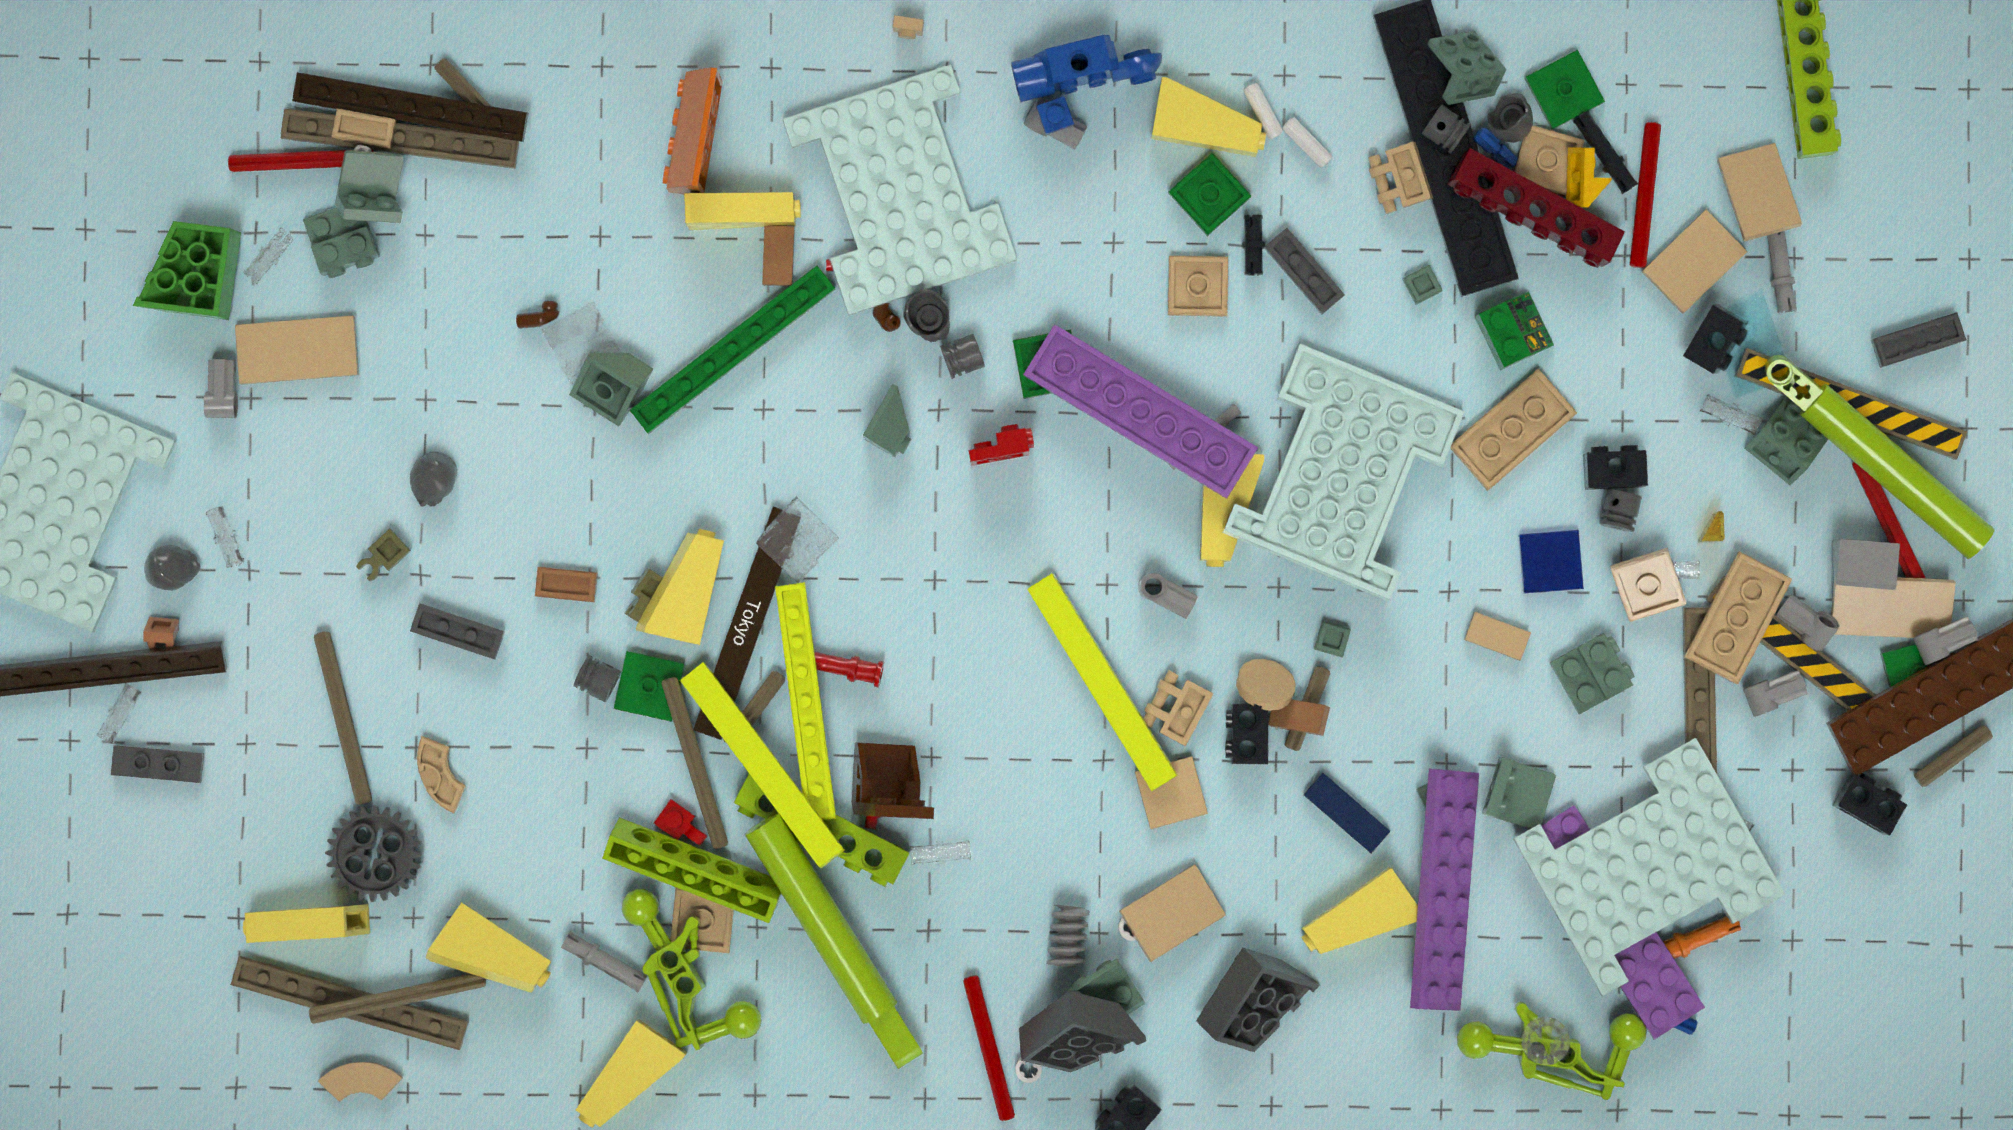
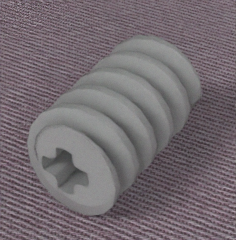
M1055 905L1061 908V911L1052 913V917L1060 921L1059 923L1052 924L1050 928L1057 931L1058 935L1049 937V940L1056 943L1057 947L1049 948L1048 953L1056 957L1055 959L1047 960L1046 964L1076 967V964L1084 963V958L1077 955V953L1086 949V946L1078 943V941L1087 939V934L1079 931V929L1088 927V922L1080 918L1089 915L1090 911L1082 907Z

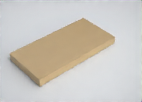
M354 316L235 325L239 384L241 385L359 375Z
M1537 369L1456 439L1450 449L1488 491L1575 416L1577 412L1545 375Z
M1739 551L1684 658L1738 685L1792 578Z
M1897 577L1896 590L1836 585L1834 578L1831 615L1840 625L1834 635L1914 638L1934 628L1940 629L1947 626L1952 621L1956 582L1949 579Z

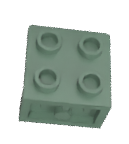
M1475 31L1429 40L1428 46L1452 74L1442 96L1448 105L1495 96L1507 69Z
M346 150L344 152L335 205L342 219L401 223L403 212L396 201L403 164L401 154Z
M1786 396L1764 427L1747 443L1744 449L1791 485L1809 468L1828 439L1799 415L1801 408Z
M1499 757L1482 814L1529 829L1538 824L1541 825L1556 775L1515 762L1512 759Z
M1118 959L1103 962L1097 967L1096 972L1088 977L1078 978L1071 984V988L1067 990V992L1079 991L1084 995L1119 1003L1127 1014L1145 1004V1001Z

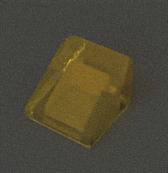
M1722 511L1712 514L1698 543L1722 542L1725 539L1724 513Z

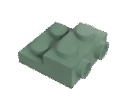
M337 208L303 219L311 242V249L321 275L335 278L345 274L346 268L356 265L357 269L372 265L374 263L373 259L379 257L367 221L342 219Z
M1604 633L1550 662L1578 714H1582L1633 686L1630 680L1635 677L1627 662L1621 664L1616 655L1620 649L1612 636L1607 638Z

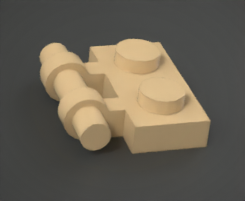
M1410 142L1385 151L1388 163L1383 165L1379 154L1368 158L1371 169H1369L1371 179L1375 178L1379 191L1377 198L1379 204H1383L1386 214L1397 211L1394 203L1396 198L1400 197L1404 208L1433 198L1416 142ZM1390 172L1393 174L1397 187L1390 190L1386 174Z
M1168 670L1164 680L1160 679L1156 686L1159 689L1151 704L1147 703L1144 709L1146 714L1143 719L1150 728H1152L1156 718L1164 721L1159 733L1186 746L1213 693L1189 680H1186L1182 690L1175 687L1174 684L1179 675ZM1170 694L1177 699L1170 713H1167L1161 709Z

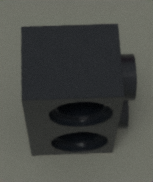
M1232 704L1231 710H1226V728H1231V740H1226L1225 758H1231V764H1268L1269 711L1261 709L1262 706ZM1243 711H1250L1255 716V723L1250 728H1244L1239 723V715ZM1245 740L1252 742L1255 747L1254 754L1249 758L1242 757L1238 751L1240 743Z
M1861 773L1859 776L1849 775L1832 806L1879 833L1890 836L1908 805L1901 801L1902 795L1890 788H1886L1883 791L1874 786L1876 780L1864 773ZM1858 786L1865 792V798L1859 804L1852 799V791ZM1884 801L1891 807L1890 815L1886 818H1882L1878 814V806Z
M1135 1084L1130 1089L1125 1086L1115 1097V1100L1118 1102L1111 1111L1106 1108L1095 1120V1123L1098 1124L1095 1130H1108L1109 1124L1113 1121L1122 1122L1125 1130H1145L1162 1109ZM1134 1098L1141 1099L1145 1105L1144 1110L1139 1114H1132L1127 1109L1129 1101Z

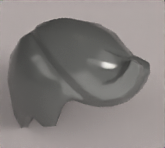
M1510 93L1502 96L1497 103L1495 111L1487 116L1491 133L1497 139L1504 142L1515 143L1524 139L1533 127L1531 107L1527 103L1526 98L1520 93Z
M930 289L920 290L910 297L903 310V317L910 330L926 341L936 342L945 339L950 328L949 306L938 293Z
M429 452L415 462L410 472V485L421 507L426 506V504L430 507L436 506L444 497L450 494L457 476L455 462L450 457H447V455L439 452Z
M174 545L158 547L149 553L145 561L144 573L147 582L152 586L173 591L190 582L198 574L201 566L197 562L196 555L191 553V551L183 550Z

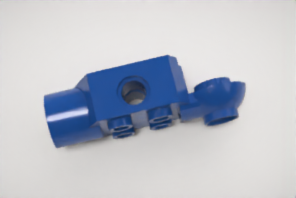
M1100 35L1044 49L1032 57L1012 61L1011 67L1019 100L1024 102L1053 95L1060 91L1061 95L1071 94L1078 91V86L1089 84V88L1099 87L1107 84L1106 80L1111 78L1113 83L1130 79L1131 85L1155 80L1157 78L1155 72L1161 64L1162 53H1151L1150 49L1136 50L1123 55L1124 61L1118 62L1114 42L1111 41L1110 35ZM1076 62H1081L1087 68L1083 71H1076L1072 68V65Z

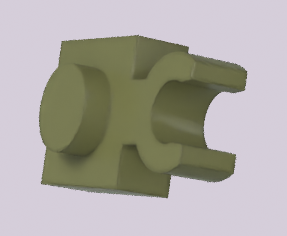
M389 529L368 548L373 556L360 560L356 567L361 570L365 565L370 564L373 571L367 579L373 581L379 576L382 566L390 571L411 550L392 529Z

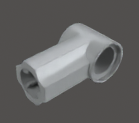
M1037 98L1024 125L1038 134L1047 136L1036 106L1048 101ZM1073 119L1074 126L1048 135L1075 150L1087 126Z
M226 359L208 360V391L204 395V415L206 418H236L238 413L237 392H235V361Z
M1157 573L1143 576L1138 584L1139 593L1143 598L1151 600L1187 619L1198 598L1197 595L1172 583ZM1150 578L1156 579L1160 584V591L1156 595H1150L1145 590V583Z
M1792 594L1776 614L1780 620L1801 634V639L1808 647L1817 651L1824 650L1840 626L1832 615L1823 611L1816 612Z
M1968 617L1949 623L1940 629L1934 628L1914 637L1913 640L1924 664L1928 665L1950 655L1949 652L1978 640L1973 623Z
M1799 670L1782 675L1771 681L1765 680L1743 689L1754 717L1779 708L1778 705L1808 694L1805 681Z

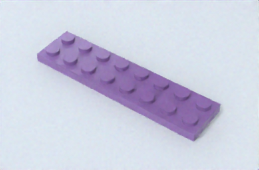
M1055 324L1023 374L1029 380L1225 499L1229 497L1258 450L1257 446Z
M1429 769L1410 1008L1461 1011L1479 773Z
M1575 805L1542 825L1554 849L1590 831ZM1657 932L1614 955L1629 981L1620 986V988L1645 1024L1653 1040L1705 1008Z

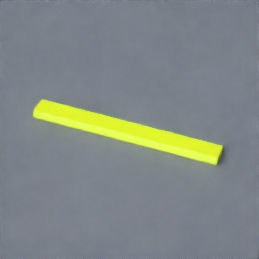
M1054 573L1027 589L1151 791L1178 776Z
M803 582L775 586L802 793L823 821L837 819L806 584Z
M702 662L680 680L818 867L822 869L845 851L706 663Z

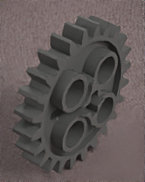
M373 805L371 814H369L364 806L361 807V816H358L354 811H350L351 821L341 818L339 820L343 828H332L337 838L327 839V842L333 845L334 848L333 850L325 851L326 855L333 856V861L327 863L326 866L336 868V871L330 877H341L342 880L337 887L342 888L348 885V896L359 891L358 900L360 901L365 898L366 894H369L371 902L376 901L377 894H380L382 900L386 901L388 900V891L397 897L399 896L398 886L408 889L409 885L406 879L416 880V875L411 871L412 869L422 867L419 863L415 862V858L424 856V853L415 851V847L421 845L422 841H413L412 837L416 835L418 830L408 831L407 827L411 820L407 819L401 823L399 821L401 812H397L391 817L390 807H386L382 814H380L378 805ZM361 827H367L372 834L370 841L366 844L361 843L357 837V832ZM383 828V836L377 847V852L381 853V857L374 859L370 879H366L365 874L372 860L368 850L375 848L378 830ZM390 835H395L400 840V847L396 852H391L386 847V840ZM354 855L359 856L363 861V867L359 872H354L349 867V860ZM381 864H387L392 871L391 877L386 881L380 879L377 874V869Z

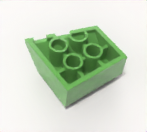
M173 221L158 252V259L152 271L148 273L144 281L146 282L140 296L136 297L133 306L169 313L229 320L241 232L225 227Z

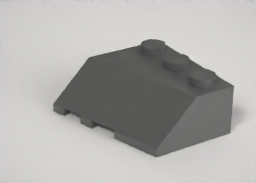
M1242 948L1215 992L1204 1006L1196 1022L1215 1041L1255 1052L1280 1027L1279 1020L1289 1010L1295 1012L1301 1005L1299 1000L1309 990L1314 992L1320 984L1281 959Z
M1079 991L1066 992L1062 997L1019 1028L1021 1061L1070 1073L1098 1062L1099 1055L1109 1052L1117 1054L1124 1051V1045L1130 1042H1134L1136 1045L1146 1042V1036L1119 1003L1084 995Z

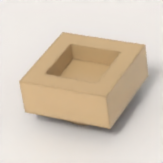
M894 15L893 32H897L898 37L915 39L916 35H923V19Z

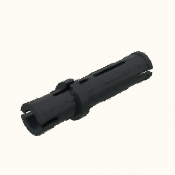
M1589 110L1578 116L1579 118H1575L1573 123L1576 124L1590 147L1595 148V154L1604 166L1602 170L1605 174L1609 173L1620 189L1621 194L1635 187L1638 183L1624 165L1625 159L1623 156H1618L1590 115Z

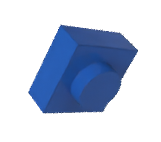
M1064 96L1036 106L1046 135L1074 126Z

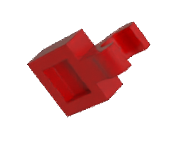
M670 799L654 822L656 826L677 840H680L684 834L696 844L702 845L707 838L705 833L691 824L696 816L672 799Z

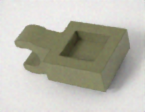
M646 568L631 591L637 598L629 605L624 614L639 622L663 578L651 569Z

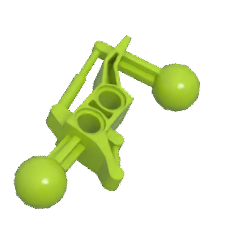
M646 889L630 891L622 901L621 910L624 918L630 924L643 928L656 950L643 965L642 970L648 976L660 1007L667 1017L676 1039V1046L681 1048L692 1044L697 1051L705 1043L729 1034L740 1039L754 1036L761 1026V1013L755 1005L746 1001L735 1002L729 1006L724 1018L697 1027L693 1017L696 995L706 986L692 964V961L700 956V951L697 949L700 919L697 916L690 917L685 924L683 933L675 941L671 942L657 919L659 903L655 895ZM688 940H690L691 950L686 953L685 947ZM666 951H673L677 954L678 963L676 966H669L665 963L664 954ZM657 970H660L677 998L679 1023L686 1033L684 1037H681L673 1019L670 1005L656 974ZM681 977L691 978L694 983L692 991L686 992L680 988L679 981Z
M1517 1002L1515 1004V1011L1521 1019V1038L1493 1034L1492 1029L1488 1025L1475 1021L1465 1024L1459 1030L1457 1045L1460 1052L1472 1059H1481L1491 1051L1518 1055L1522 1074L1527 1079L1535 1078L1568 1089H1577L1608 1100L1611 1097L1614 1086L1624 1088L1625 1082L1621 1077L1630 1051L1636 1050L1644 1043L1647 1029L1641 1018L1635 1014H1622L1612 1021L1609 1028V1036L1614 1046L1604 1073L1590 1068L1581 1058L1580 1043L1576 1039L1551 1036L1552 1026L1548 1022L1540 1020L1538 1015L1531 1011L1524 1002ZM1531 1022H1535L1540 1026L1539 1034L1536 1033ZM1533 1042H1540L1542 1044L1541 1052L1536 1056L1529 1055L1528 1046ZM1563 1046H1569L1572 1049L1571 1056L1566 1060H1560L1557 1057L1558 1050ZM1536 1065L1571 1069L1590 1083L1602 1084L1603 1088L1602 1090H1597L1574 1083L1573 1080L1536 1070Z

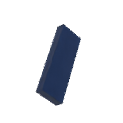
M1324 773L1303 794L1370 854L1390 833L1388 828Z

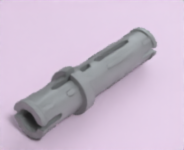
M1785 231L1767 235L1773 273L1771 287H1775L1777 313L1796 311L1792 286L1795 284V279L1791 277Z
M569 932L561 946L562 949L584 960L583 964L587 966L590 964L639 992L648 977L647 975L642 974L599 949L600 945L596 943L592 945L573 932Z

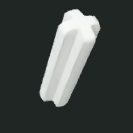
M1254 83L1246 87L1244 93L1259 122L1262 123V128L1268 139L1281 135L1282 128L1259 84Z
M1292 117L1284 124L1283 130L1319 167H1324L1331 160L1332 155L1296 118Z

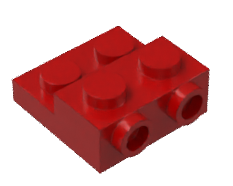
M1018 424L1002 426L1001 432L996 433L997 445L992 446L991 441L973 444L974 449L968 451L971 466L1029 456V448H1034L1031 428L1019 429Z

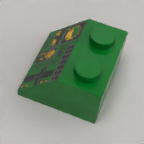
M1529 292L1496 305L1475 317L1500 371L1554 346Z

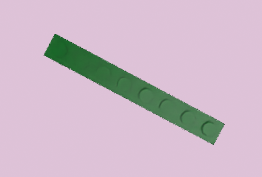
M815 266L630 409V412L647 434H650L836 290L821 269Z

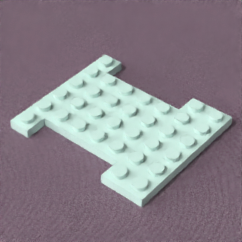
M951 64L783 119L792 148L817 140L821 141L857 250L830 258L848 316L914 295L923 289H932L1017 261L999 204L970 213L933 103L960 94Z
M1300 344L1277 400L1304 410V413L1263 514H1259L1234 504L1223 533L1389 601L1401 572L1373 561L1414 457L1442 467L1465 411Z
M11 372L0 400L26 410V413L0 471V594L85 630L95 632L118 578L91 567L137 458L165 469L176 441Z
M1696 738L1643 767L1657 794L1565 845L1554 849L1540 824L1513 838L1601 996L1629 982L1615 958V954L1717 898L1731 924H1734L1785 895Z

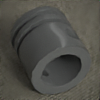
M1441 105L1421 134L1437 145L1441 143L1443 145L1442 148L1444 150L1448 148V153L1451 154L1471 124L1467 123L1466 125L1463 118L1461 120L1457 119L1459 117L1457 114ZM1438 122H1444L1446 125L1445 129H1438Z
M974 334L954 340L952 345L949 342L946 347L940 345L951 379L955 378L956 374L962 376L961 372L965 371V374L985 367Z
M1607 489L1602 509L1605 513L1601 514L1603 520H1600L1599 524L1617 530L1634 532L1635 528L1632 525H1636L1634 518L1638 517L1642 497L1629 492Z
M589 655L583 663L573 686L576 688L580 686L581 691L586 689L587 694L606 703L618 682L621 671L604 662L600 664V660H592L593 657Z

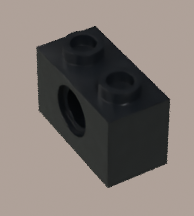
M1713 304L1683 356L1712 374H1718L1720 370L1725 371L1733 359L1730 353L1736 344L1740 346L1748 334V330L1745 329L1748 321L1719 304ZM1716 332H1720L1725 338V344L1721 349H1717L1712 345V336Z
M1638 445L1620 446V451L1609 452L1608 446L1590 447L1591 452L1583 454L1585 490L1643 488L1648 486L1646 450H1638ZM1611 459L1621 462L1622 472L1620 475H1614L1609 471L1608 463Z

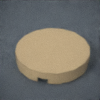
M1253 659L1245 663L1238 672L1236 687L1239 695L1252 706L1257 704L1262 706L1261 709L1280 710L1290 703L1295 693L1296 683L1292 674L1275 661Z

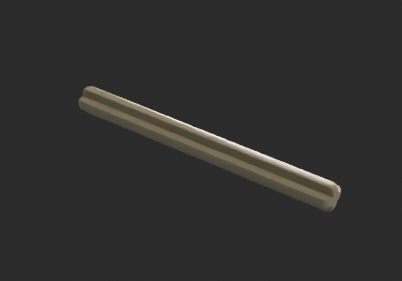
M328 631L320 632L314 635V641L355 803L357 805L366 804L372 801V796L333 642Z
M676 677L665 679L662 681V687L712 847L714 849L725 847L728 845L727 836L678 679Z
M465 974L312 1007L309 1009V1017L311 1023L316 1024L482 988L486 986V979L473 974Z

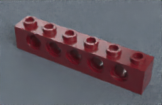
M1471 148L1462 153L1447 183L1454 188L1453 191L1459 196L1474 198L1480 202L1479 205L1485 210L1500 212L1506 216L1505 219L1511 224L1528 227L1532 230L1531 233L1534 236L1543 240L1548 238L1554 241L1560 250L1569 254L1574 252L1583 257V261L1592 267H1603L1611 262L1625 233L1622 229ZM1478 176H1483L1487 179L1489 183L1488 189H1483L1479 186ZM1504 190H1509L1513 193L1514 203H1509L1505 200ZM1530 204H1535L1539 207V217L1531 214ZM1556 218L1564 220L1566 224L1565 231L1557 228ZM1583 231L1591 236V245L1583 242L1581 238Z

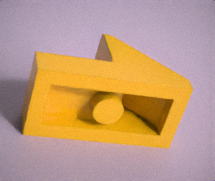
M1568 147L1566 200L1579 207H1589L1612 180V178H1594V168L1596 165L1594 157L1595 148Z

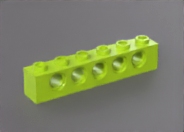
M1777 0L1798 159L1833 155L1838 151V147L1841 146V133L1839 129H1835L1834 118L1837 117L1838 111L1836 101L1831 100L1830 88H1833L1834 80L1832 71L1827 70L1826 59L1830 58V49L1828 42L1823 40L1822 30L1826 29V19L1824 12L1820 13L1818 1L1821 0ZM1795 3H1804L1808 8V14L1806 16L1799 15L1795 10ZM1799 32H1808L1812 37V43L1810 45L1801 43ZM1809 60L1814 63L1816 67L1815 74H1808L1804 71L1803 61ZM1812 89L1818 92L1820 96L1819 103H1811L1807 99V90ZM1811 119H1819L1823 123V132L1817 133L1812 130L1810 126Z
M748 774L734 801L735 804L739 805L737 811L752 819L755 814L766 819L778 813L775 808L771 812L761 809L760 799L765 794L751 775ZM837 814V819L824 820V823L828 825L838 841L845 835L852 836L855 839L856 847L852 852H842L838 855V857L845 860L843 866L857 873L861 869L871 873L870 880L886 887L888 882L892 885L895 883L910 854L909 851ZM789 828V830L791 831V833H792V835L794 836V838L796 839V841L801 844V842L798 840V838L795 836V834H794V833L792 832V830ZM877 849L881 852L882 862L878 866H871L866 862L865 855L868 850Z
M620 817L609 836L602 857L604 860L766 923H770L781 897V892L771 876Z

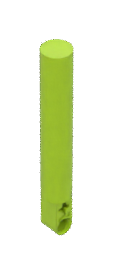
M1774 355L1767 360L1765 372L1769 381L1801 408L1799 415L1967 559L1972 558L1987 544L1995 529L1827 384L1822 387L1819 386L1783 355ZM1776 364H1785L1788 370L1784 376L1775 377L1771 374L1772 368ZM1796 382L1801 387L1807 384L1808 393H1799L1797 395L1798 392L1794 383Z
M773 814L749 829L744 834L860 1020L863 1024L869 1022L896 1067L900 1069L923 1054L894 1007L897 1004V1000L780 814Z

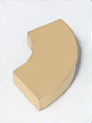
M421 736L417 752V765L421 780L426 791L436 803L444 809L455 813L466 785L458 781L450 770L448 760L450 747Z
M354 1062L344 1064L329 1071L318 1082L339 1102L348 1095L359 1092L372 1094L378 1099L383 1100L403 1077L381 1064Z

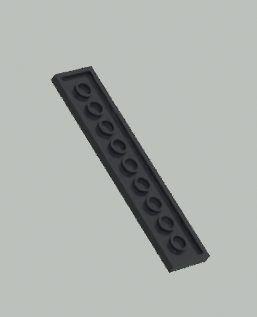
M1420 0L1374 14L1375 26L1412 142H1416L1433 198L1430 200L1461 297L1518 280L1519 277L1498 211L1490 212L1479 205V201L1472 197L1464 198L1453 191L1454 188L1447 184L1462 153L1469 148L1479 152L1477 144L1473 140L1474 135L1471 125L1451 154L1448 153V148H1445V150L1442 148L1443 145L1441 143L1437 145L1421 134L1441 105L1459 116L1457 119L1461 120L1463 118L1466 125L1470 123L1463 102L1448 105L1442 97L1452 74L1428 46L1430 39L1442 37L1431 0ZM1438 122L1437 127L1443 130L1446 125L1444 122ZM1478 176L1479 186L1483 189H1488L1489 183L1487 179L1483 176Z

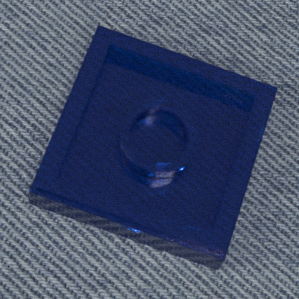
M1579 530L1518 535L1523 594L1584 589Z

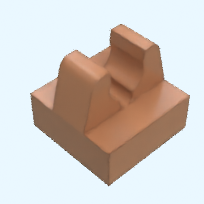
M149 617L143 630V642H147L149 649L156 648L157 643H165L166 647H173L179 631V619Z

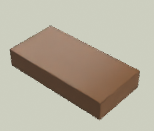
M764 225L762 285L791 286L793 283L794 226Z
M538 567L535 597L595 603L598 573Z
M1291 699L1290 703L1284 708L1271 710L1269 726L1324 736L1330 707Z

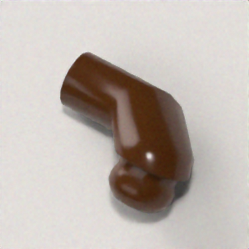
M545 301L542 303L543 312L517 314V327L519 329L541 327L557 319L560 313L557 310L558 303L556 301Z
M890 303L874 307L873 317L883 330L892 332L900 327V318L889 308Z

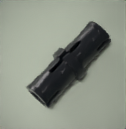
M1244 215L1245 242H1242V249H1245L1244 275L1247 276L1263 275L1262 249L1265 247V242L1262 241L1263 215H1252V217Z

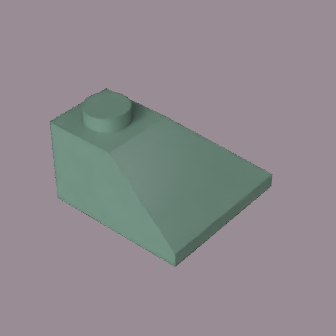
M590 353L569 395L615 425L620 426L643 391L653 368L630 353Z
M892 384L865 430L863 438L872 445L896 457L898 452L904 454L912 439L908 437L910 430L898 386Z

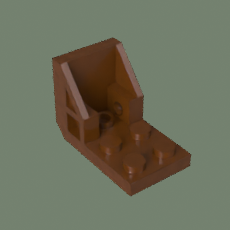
M855 742L851 800L853 814L934 819V807L925 806V800H920L921 781L915 746Z

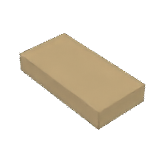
M337 109L331 138L391 149L396 120Z
M1474 612L1464 640L1520 661L1531 632Z

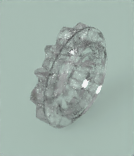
M1551 1017L1534 1019L1523 1031V1050L1527 1057L1535 1063L1541 1065L1555 1064L1562 1060L1569 1050L1570 1036L1568 1030L1557 1019ZM1542 1028L1545 1029L1549 1037H1559V1040H1554V1042L1550 1043V1054H1547L1543 1045H1533V1042L1541 1039Z

